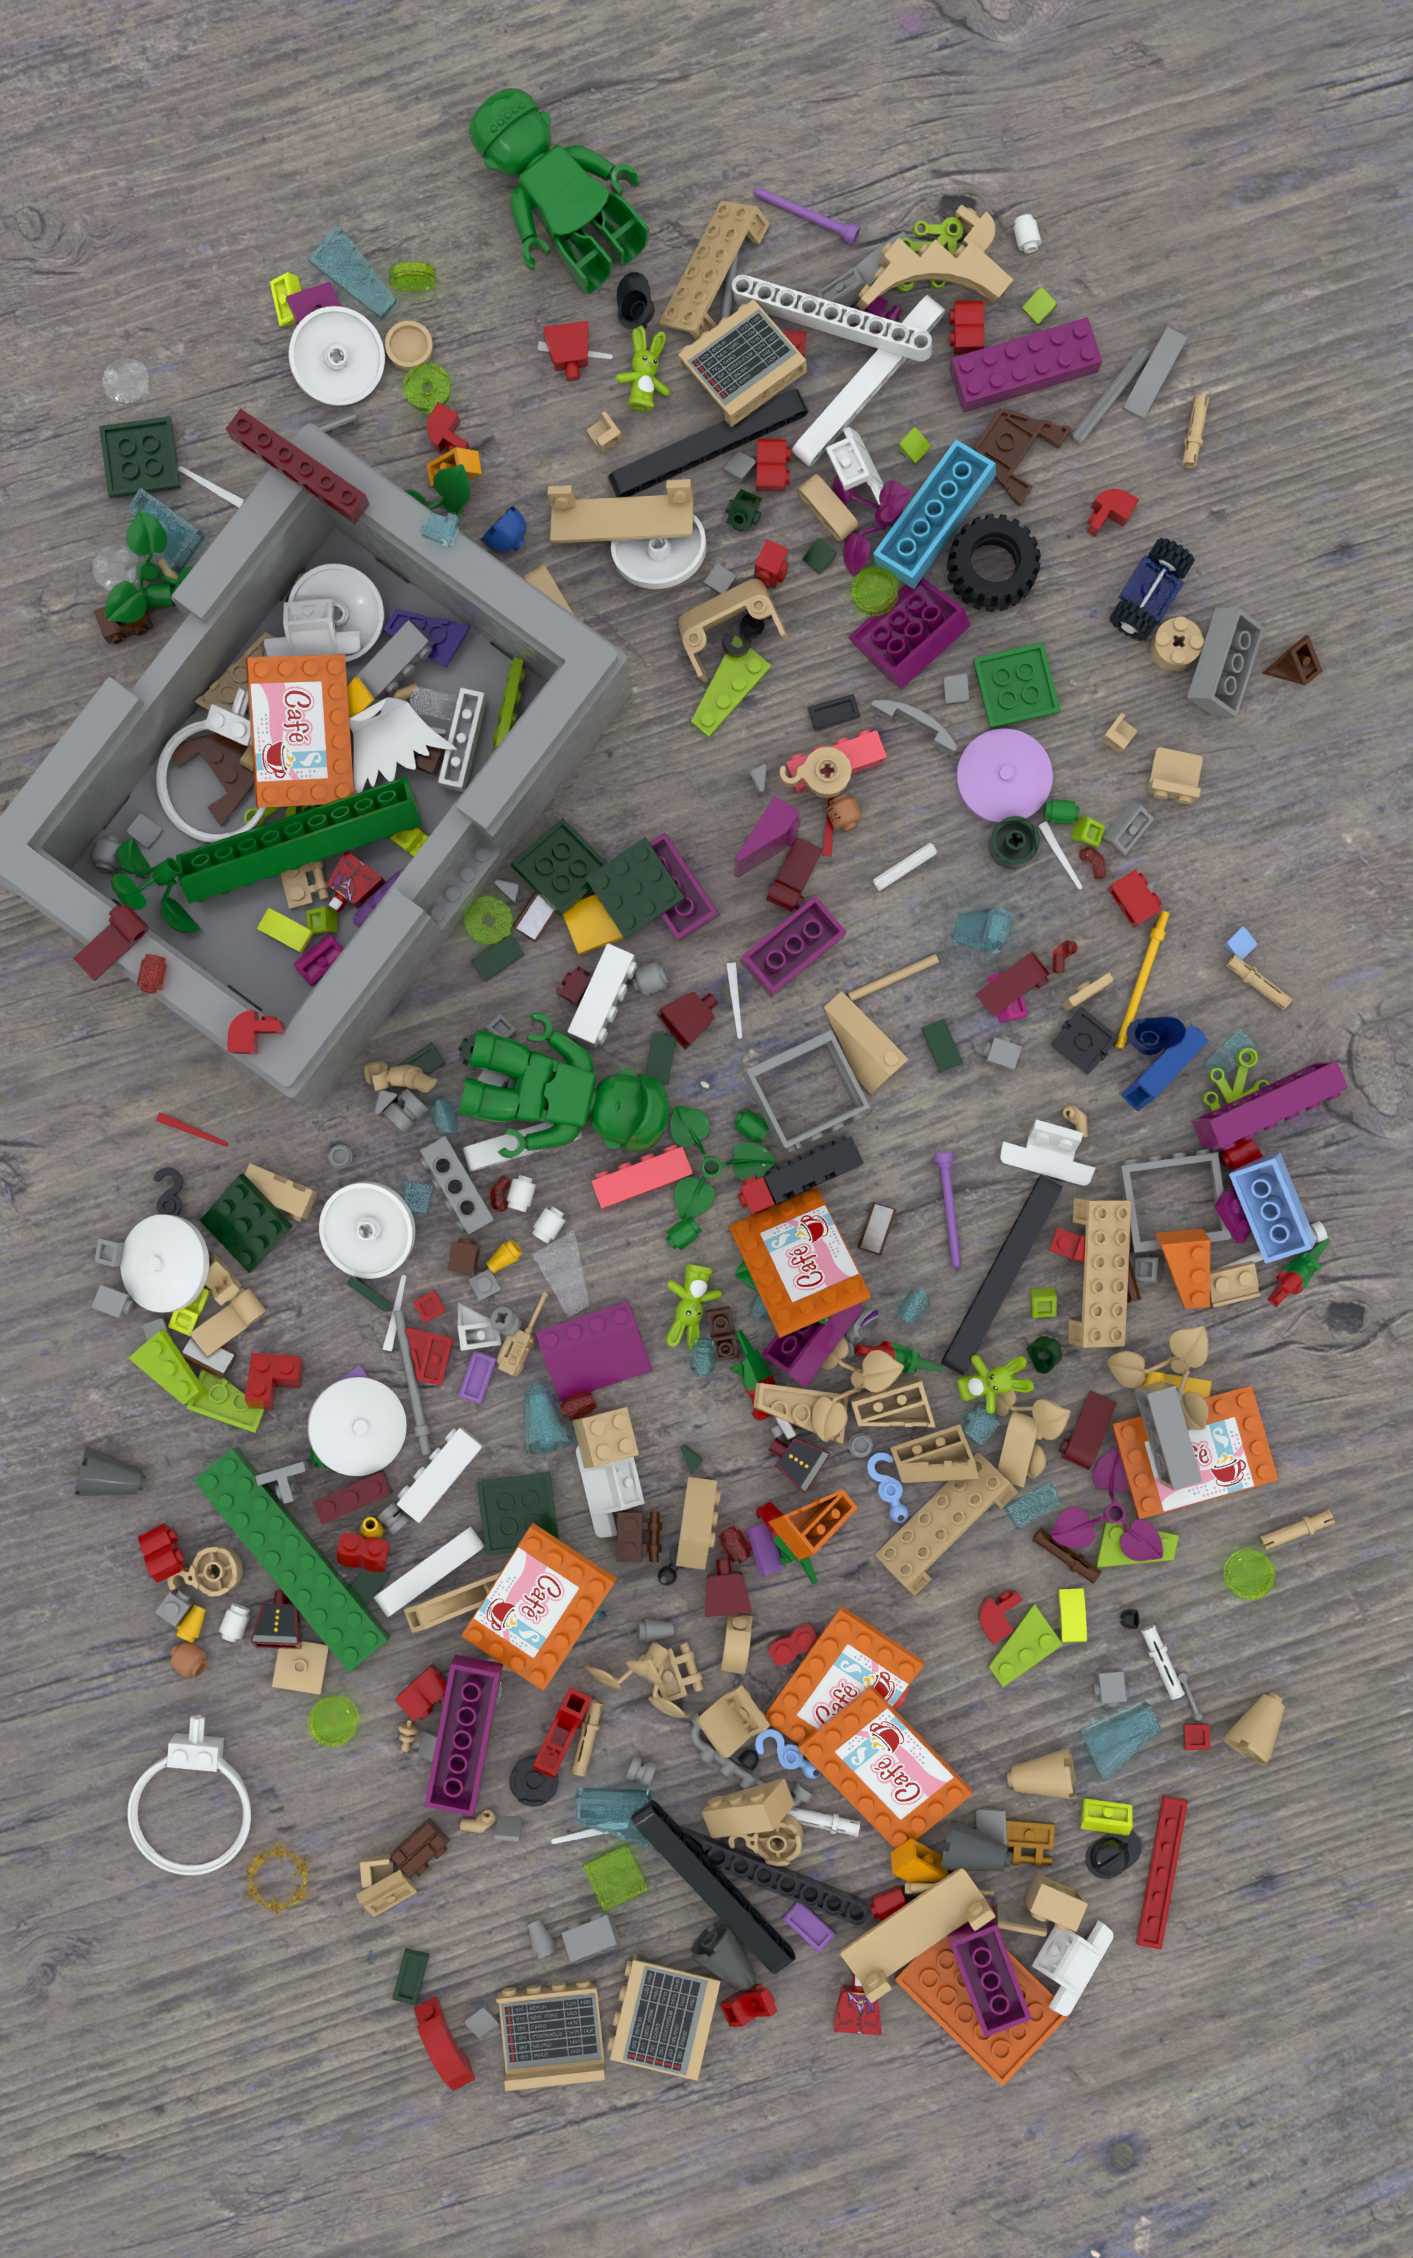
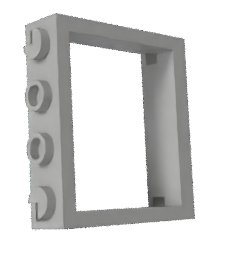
M832 1030L753 1066L742 1074L780 1152L788 1149L789 1153L801 1148V1142L807 1139L811 1143L822 1138V1132L828 1129L831 1132L839 1130L845 1126L844 1121L852 1119L855 1122L865 1117L864 1112L870 1108ZM825 1046L855 1108L786 1140L756 1078Z
M1210 1149L1195 1151V1156L1188 1157L1186 1152L1171 1154L1172 1159L1163 1160L1162 1156L1148 1157V1162L1138 1163V1159L1124 1161L1123 1166L1117 1167L1122 1200L1131 1201L1130 1253L1161 1249L1158 1240L1140 1242L1130 1172L1209 1161L1216 1203L1224 1191L1218 1152L1210 1153ZM1217 1213L1220 1231L1206 1234L1210 1242L1230 1240V1232Z

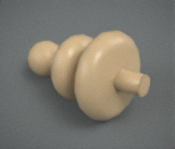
M408 1719L407 1723H402L398 1726V1730L402 1733L399 1739L403 1742L401 1746L403 1752L410 1750L409 1743L415 1740L414 1734H417L419 1731L418 1726L412 1724L411 1719Z

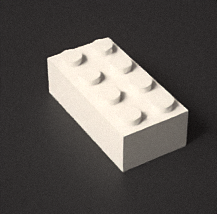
M607 943L567 1031L570 1038L595 1049L598 1044L603 1045L608 1034L605 1028L608 1022L613 1023L618 1012L615 1006L618 1000L623 1001L628 989L626 988L627 979L634 977L638 967L636 966L637 963L633 954Z

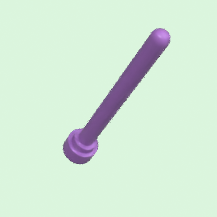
M756 188L754 190L755 197L841 234L844 242L853 245L860 231V226L853 223L843 225L764 189Z
M953 1152L934 1154V1162L941 1172L951 1264L953 1268L957 1269L961 1266L950 1173L954 1157Z

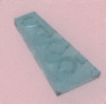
M337 223L309 256L308 261L382 320L397 303L396 298Z

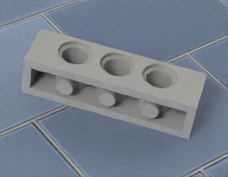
M444 1136L420 1150L423 1155L419 1158L426 1170L431 1169L435 1177L432 1178V1181L438 1191L443 1190L447 1198L444 1199V1202L449 1211H455L459 1217L456 1223L462 1233L467 1231L468 1235H473L496 1221L448 1137ZM441 1160H448L450 1163V1169L445 1173H440L438 1170V1163ZM458 1180L462 1183V1190L457 1194H453L450 1191V1184ZM467 1201H471L474 1204V1211L470 1215H465L462 1212V1205Z

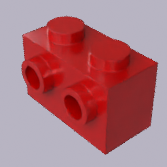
M766 539L755 563L754 579L761 580L766 588L770 586L776 588L778 582L783 583L788 572L787 567L789 563L787 560L789 549Z
M1136 869L1107 888L1133 928H1136L1162 910L1159 897L1155 893L1150 892L1147 887L1148 882L1142 873L1138 874Z
M755 1175L743 1180V1186L740 1187L741 1193H738L737 1196L742 1207H747L751 1215L774 1206V1201L763 1177L758 1179Z

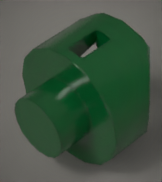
M1040 1336L1026 1348L1038 1373H1049L1062 1360L1060 1344L1053 1338Z

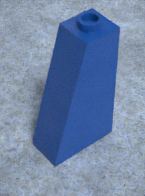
M1192 1024L1189 1025L1122 1092L1121 1096L1136 1111L1141 1110L1164 1090L1209 1040L1199 1028L1194 1027Z

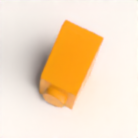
M456 447L427 463L430 487H434L433 479L438 471L460 464L464 465L468 481L481 475L478 451Z
M912 1838L890 1852L893 1874L909 1883L939 1882L948 1876V1871L942 1869L943 1856Z

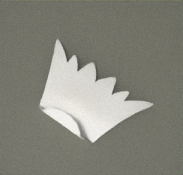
M387 697L349 719L354 747V794L363 791L367 778L373 787L377 780L378 770L388 781H393L396 774V762L406 768L416 769L414 750L422 755L429 756L426 745L449 750H456L457 748L432 730L416 714L408 702ZM381 710V713L378 716L373 717Z

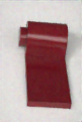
M797 837L766 900L790 912H793L794 908L798 910L804 900L801 893L822 849Z
M128 904L115 906L109 913L111 916L109 918L110 924L73 958L93 981H96L149 930V926Z
M1032 951L975 995L992 1017H994L1034 986L1037 989L1049 982L1047 976L1050 973Z
M1091 1390L1089 1391L1073 1434L1069 1439L1064 1438L1059 1447L1062 1459L1086 1470L1092 1467L1117 1402Z

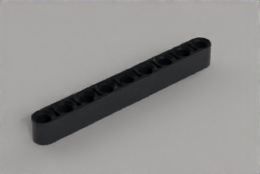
M794 389L765 402L733 427L726 420L621 467L610 473L607 478L617 498L630 497L806 416L809 411L799 390Z
M1042 1173L1040 1174L947 1349L941 1365L962 1376L964 1375L971 1363V1357L977 1352L1056 1202L1063 1184Z
M650 1800L631 1815L632 1822L640 1833L771 1973L777 1974L796 1959L792 1947L656 1801Z
M679 1825L693 1841L701 1843V1850L721 1872L853 1925H861L868 1918L866 1903L858 1896L783 1866L769 1865L761 1857L736 1847L730 1848L726 1843ZM715 1850H721L725 1856L722 1860L717 1861L711 1857V1854ZM739 1859H743L748 1863V1866L743 1870H739L734 1866L735 1862ZM768 1869L771 1875L767 1879H761L757 1875L759 1870ZM784 1878H791L794 1881L793 1886L790 1888H784L780 1883ZM808 1887H813L817 1890L816 1895L813 1897H806L803 1893ZM833 1896L840 1899L839 1904L834 1907L827 1904V1900ZM854 1906L863 1908V1912L858 1916L850 1914V1910Z

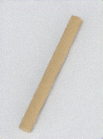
M936 954L851 991L848 993L851 1001H855L939 963Z

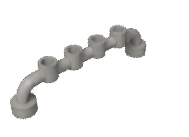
M696 1711L691 1718V1721L694 1723L691 1728V1739L693 1744L701 1750L700 1758L709 1764L713 1760L720 1763L722 1766L719 1770L729 1778H732L734 1774L741 1778L740 1785L744 1789L765 1784L757 1775L741 1767L733 1758H722L713 1744L707 1743L701 1738L700 1732L702 1729L697 1723V1718L702 1712ZM797 1782L792 1790L795 1794L792 1797L795 1803L793 1807L798 1806L802 1801L809 1802L814 1795V1792L801 1782Z

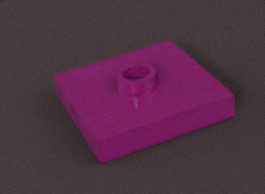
M330 281L286 297L297 325L315 310L330 306L341 307Z

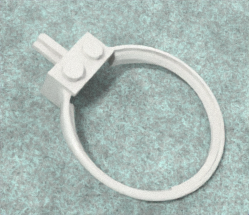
M239 687L233 707L224 703L211 704L207 719L187 725L176 732L167 742L159 757L156 770V787L164 812L180 831L202 842L213 843L251 830L262 817L266 807L258 808L253 817L244 826L230 833L209 834L199 831L186 823L171 803L166 783L168 764L175 749L185 739L203 730L209 729L243 745L249 746L250 744L252 746L250 716L246 713L249 706L248 689Z
M202 1715L190 1717L189 1734H174L168 1744V1755L156 1761L143 1773L134 1786L128 1803V1825L138 1849L156 1866L180 1875L209 1873L230 1862L244 1845L251 1824V1807L245 1784L237 1771L223 1759L224 1738L204 1736L205 1717H202ZM165 1767L216 1772L218 1768L238 1791L243 1807L242 1827L230 1849L215 1860L196 1865L176 1863L158 1854L144 1838L138 1822L139 1799L147 1782Z

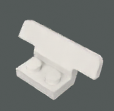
M847 427L843 429L846 439L826 447V452L845 491L867 482L878 504L881 505L879 495L884 484L860 435L852 428Z
M332 598L284 602L283 626L286 637L264 639V646L268 657L348 654L358 652L361 646L360 630L336 632Z
M1035 1120L1029 1132L1026 1147L1007 1142L1002 1143L1000 1159L1005 1164L1042 1173L1082 1186L1090 1183L1095 1171V1167L1073 1161L1075 1151L1082 1140L1083 1133Z
M578 1446L576 1448V1456L595 1534L600 1538L616 1536L617 1530L612 1512L645 1504L634 1457L597 1467L584 1468Z
M1099 1920L1097 1921L1087 1941L1071 1930L1065 1932L1054 1926L1032 1964L1033 1968L1061 1985L1049 2008L1063 2016H1068L1072 2012L1113 1940V1932Z

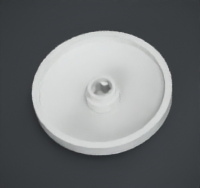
M330 306L311 312L297 325L289 344V365L297 384L311 398L326 405L347 406L361 401L374 390L383 374L385 353L380 335L368 319L349 308Z
M694 514L693 536L611 541L613 562L621 576L636 586L648 589L672 587L690 578L701 566L707 549L704 528Z
M326 564L315 567L296 582L289 595L288 602L332 598L336 632L360 630V650L356 653L345 654V662L356 660L369 652L380 638L385 622V607L382 596L372 580L353 567L342 564Z
M362 1181L341 1188L329 1198L321 1212L319 1235L325 1253L339 1269L358 1278L374 1279L390 1274L406 1261L415 1241V1223L408 1205L394 1190L380 1183Z
M154 1215L138 1223L129 1233L123 1245L120 1269L124 1286L137 1304L153 1312H175L190 1305L201 1293L209 1271L208 1249L199 1230L188 1220L176 1215Z
M351 1377L339 1380L321 1392L311 1407L307 1431L310 1445L323 1464L344 1475L364 1476L383 1469L393 1461L404 1443L407 1424L404 1408L391 1389L373 1379Z

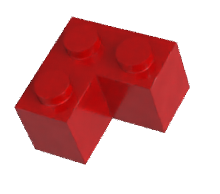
M251 1353L244 1399L248 1408L273 1410L276 1387L301 1388L304 1369L301 1356Z

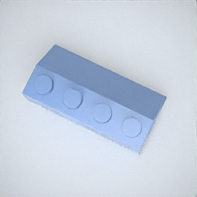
M1280 1152L1256 1159L1229 1173L1265 1264L1313 1248L1316 1239Z

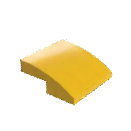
M596 894L580 900L563 915L578 955L624 938Z

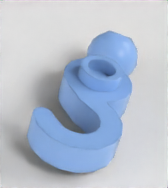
M884 1452L875 1453L868 1459L867 1472L871 1478L880 1482L878 1494L881 1499L890 1503V1518L897 1523L904 1522L908 1518L909 1512L907 1507L900 1504L899 1501L903 1492L902 1485L895 1478L879 1474L875 1471L877 1461L884 1460L891 1463L893 1462V1457ZM900 1515L904 1516V1519L902 1521L898 1520V1517Z
M767 1728L764 1732L757 1734L755 1748L758 1754L764 1753L763 1740L767 1737H773L777 1741L778 1758L784 1768L790 1770L800 1767L803 1774L809 1779H815L820 1776L821 1772L817 1775L813 1773L818 1769L809 1760L803 1758V1754L798 1750L797 1744L787 1743L784 1745V1738L778 1730Z

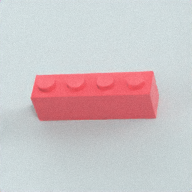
M870 730L862 731L854 739L842 738L835 741L834 746H831L843 752L849 759L852 769L851 774L885 763L887 758L877 730L873 732ZM819 746V747L813 749L812 752L815 751L816 749L823 748V747H825V746ZM801 753L789 758L790 761L786 762L789 778L796 776L798 767L805 763L809 754L803 756ZM824 768L823 771H820L821 774H825L824 777L829 778L830 774L833 773L830 768ZM800 782L793 789L795 794L808 790V787L803 782Z
M672 1145L663 1149L664 1154L655 1157L654 1153L641 1157V1162L635 1165L627 1162L618 1166L619 1171L609 1174L607 1170L596 1174V1179L591 1182L601 1208L605 1209L685 1177L692 1176L693 1173L683 1147L677 1148V1145Z

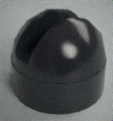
M1124 1610L1120 1614V1618L1124 1619L1120 1621V1624L1127 1629H1138V1610Z
M745 1750L737 1758L751 1771L756 1768L759 1762V1756L753 1750Z

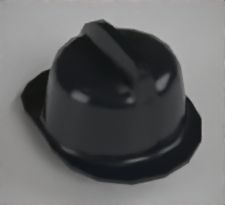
M630 272L625 275L617 288L618 318L621 325L627 329H635L639 326L647 328V324L652 320L655 313L648 280L643 274L638 272Z
M1132 1830L1129 1835L1105 1834L1088 1847L1086 1852L1088 1870L1094 1876L1101 1879H1110L1118 1876L1139 1859L1141 1854L1139 1837Z

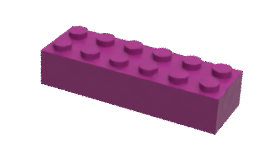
M1086 317L953 357L949 371L964 413L1097 373L1102 364V358L1089 319Z
M1337 1061L1316 1062L1200 1116L1191 1122L1202 1148H1212V1150L1221 1148L1222 1150H1227L1236 1145L1235 1141L1241 1138L1248 1140L1257 1135L1256 1131L1260 1129L1269 1130L1278 1126L1277 1121L1284 1118L1285 1120L1293 1119L1299 1116L1298 1112L1305 1108L1308 1111L1320 1106L1319 1102L1324 1099L1329 1101L1340 1097V1092L1347 1089L1348 1086Z
M455 1654L448 1675L425 1807L469 1816L474 1815L479 1800L503 1664Z

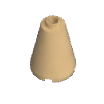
M1269 1693V1695L1263 1694L1225 1734V1743L1239 1754L1253 1757L1251 1761L1267 1766L1272 1756L1285 1706L1282 1704L1283 1700L1273 1693Z
M1070 1748L1011 1767V1772H1007L1008 1785L1013 1787L1015 1792L1070 1800L1076 1799L1077 1792L1072 1787L1076 1778Z

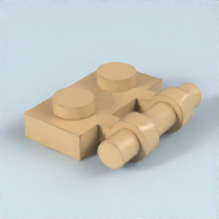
M323 861L311 862L296 870L280 873L290 910L314 904L312 895L316 893L319 894L320 901L329 899L328 881H325L322 871L324 869ZM313 872L315 884L309 885L307 874Z
M688 1642L679 1644L682 1654L677 1656L674 1655L672 1647L667 1648L669 1654L662 1665L665 1668L661 1675L663 1684L659 1686L662 1698L668 1701L688 1696L685 1688L686 1685L692 1684L694 1692L704 1689L701 1682L703 1679L701 1671L697 1670L694 1658H696L694 1650L690 1649ZM685 1662L689 1675L682 1677L678 1664Z

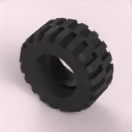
M986 514L983 520L977 517L972 520L970 525L966 523L953 540L947 561L949 583L954 584L953 591L955 594H961L963 596L962 601L965 604H968L969 601L974 603V609L980 610L982 606L987 607V612H994L995 608L1004 611L1011 604L1016 606L1023 597L1025 598L1029 594L1036 581L1041 565L1039 563L1041 558L1040 549H1036L1038 542L1034 536H1029L1031 530L1027 526L1021 528L1019 526L1020 521L1015 518L1013 521L1006 520L1007 515L1000 514L999 518H994L993 514ZM985 545H997L1006 549L1015 561L1016 568L1014 574L1009 579L1000 582H992L982 578L976 573L971 563L974 551Z

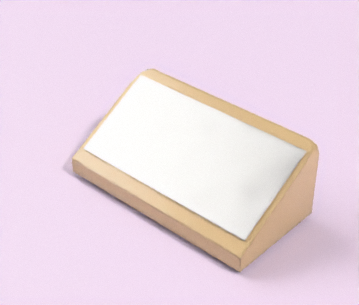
M1001 1903L997 1904L995 1922L998 1928L1044 1937L1047 1935V1922H1042L1032 1917V1912L1028 1908Z

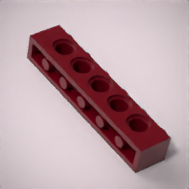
M241 408L226 427L231 440L353 524L357 523L370 505L366 494Z

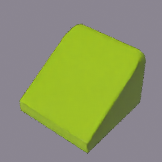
M1041 287L1026 302L1022 310L1039 325L1055 311L1057 302Z
M916 427L903 438L898 446V450L915 465L931 448V445Z
M1078 817L1071 839L1094 848H1099L1106 826L1089 817Z
M321 907L306 911L307 929L314 932L313 935L338 932L337 911L333 908Z
M1054 1287L1031 1288L1032 1318L1057 1317V1295Z

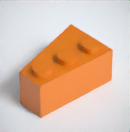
M1204 1229L1155 1233L1178 1297L1185 1309L1210 1307V1239Z
M841 1489L768 1523L798 1560L814 1555L858 1507L847 1493Z

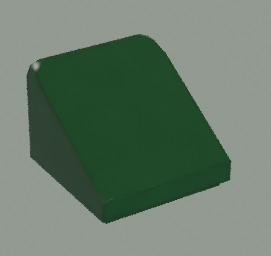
M818 537L802 560L817 573L821 574L836 558V551Z
M684 1444L681 1446V1451L692 1475L702 1462V1457Z

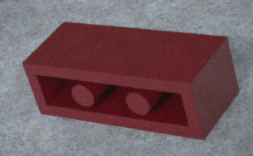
M383 1470L312 1503L323 1525L389 1496L394 1492Z

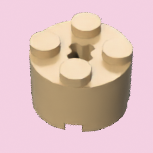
M1182 616L1164 622L1151 641V657L1155 664L1163 670L1176 672L1183 671L1191 666L1200 654L1204 644L1200 629L1195 623Z

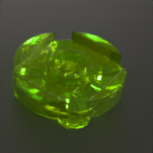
M427 363V365L423 364L421 366L418 364L407 372L404 378V393L409 404L415 409L431 413L437 402L445 405L450 398L452 386L447 372L441 366L434 363ZM432 383L433 390L423 392L422 385Z
M492 896L481 897L472 903L465 914L466 930L477 943L496 945L511 934L513 928L512 912L498 898ZM486 915L496 918V922L492 924V927L482 923L483 920H486Z

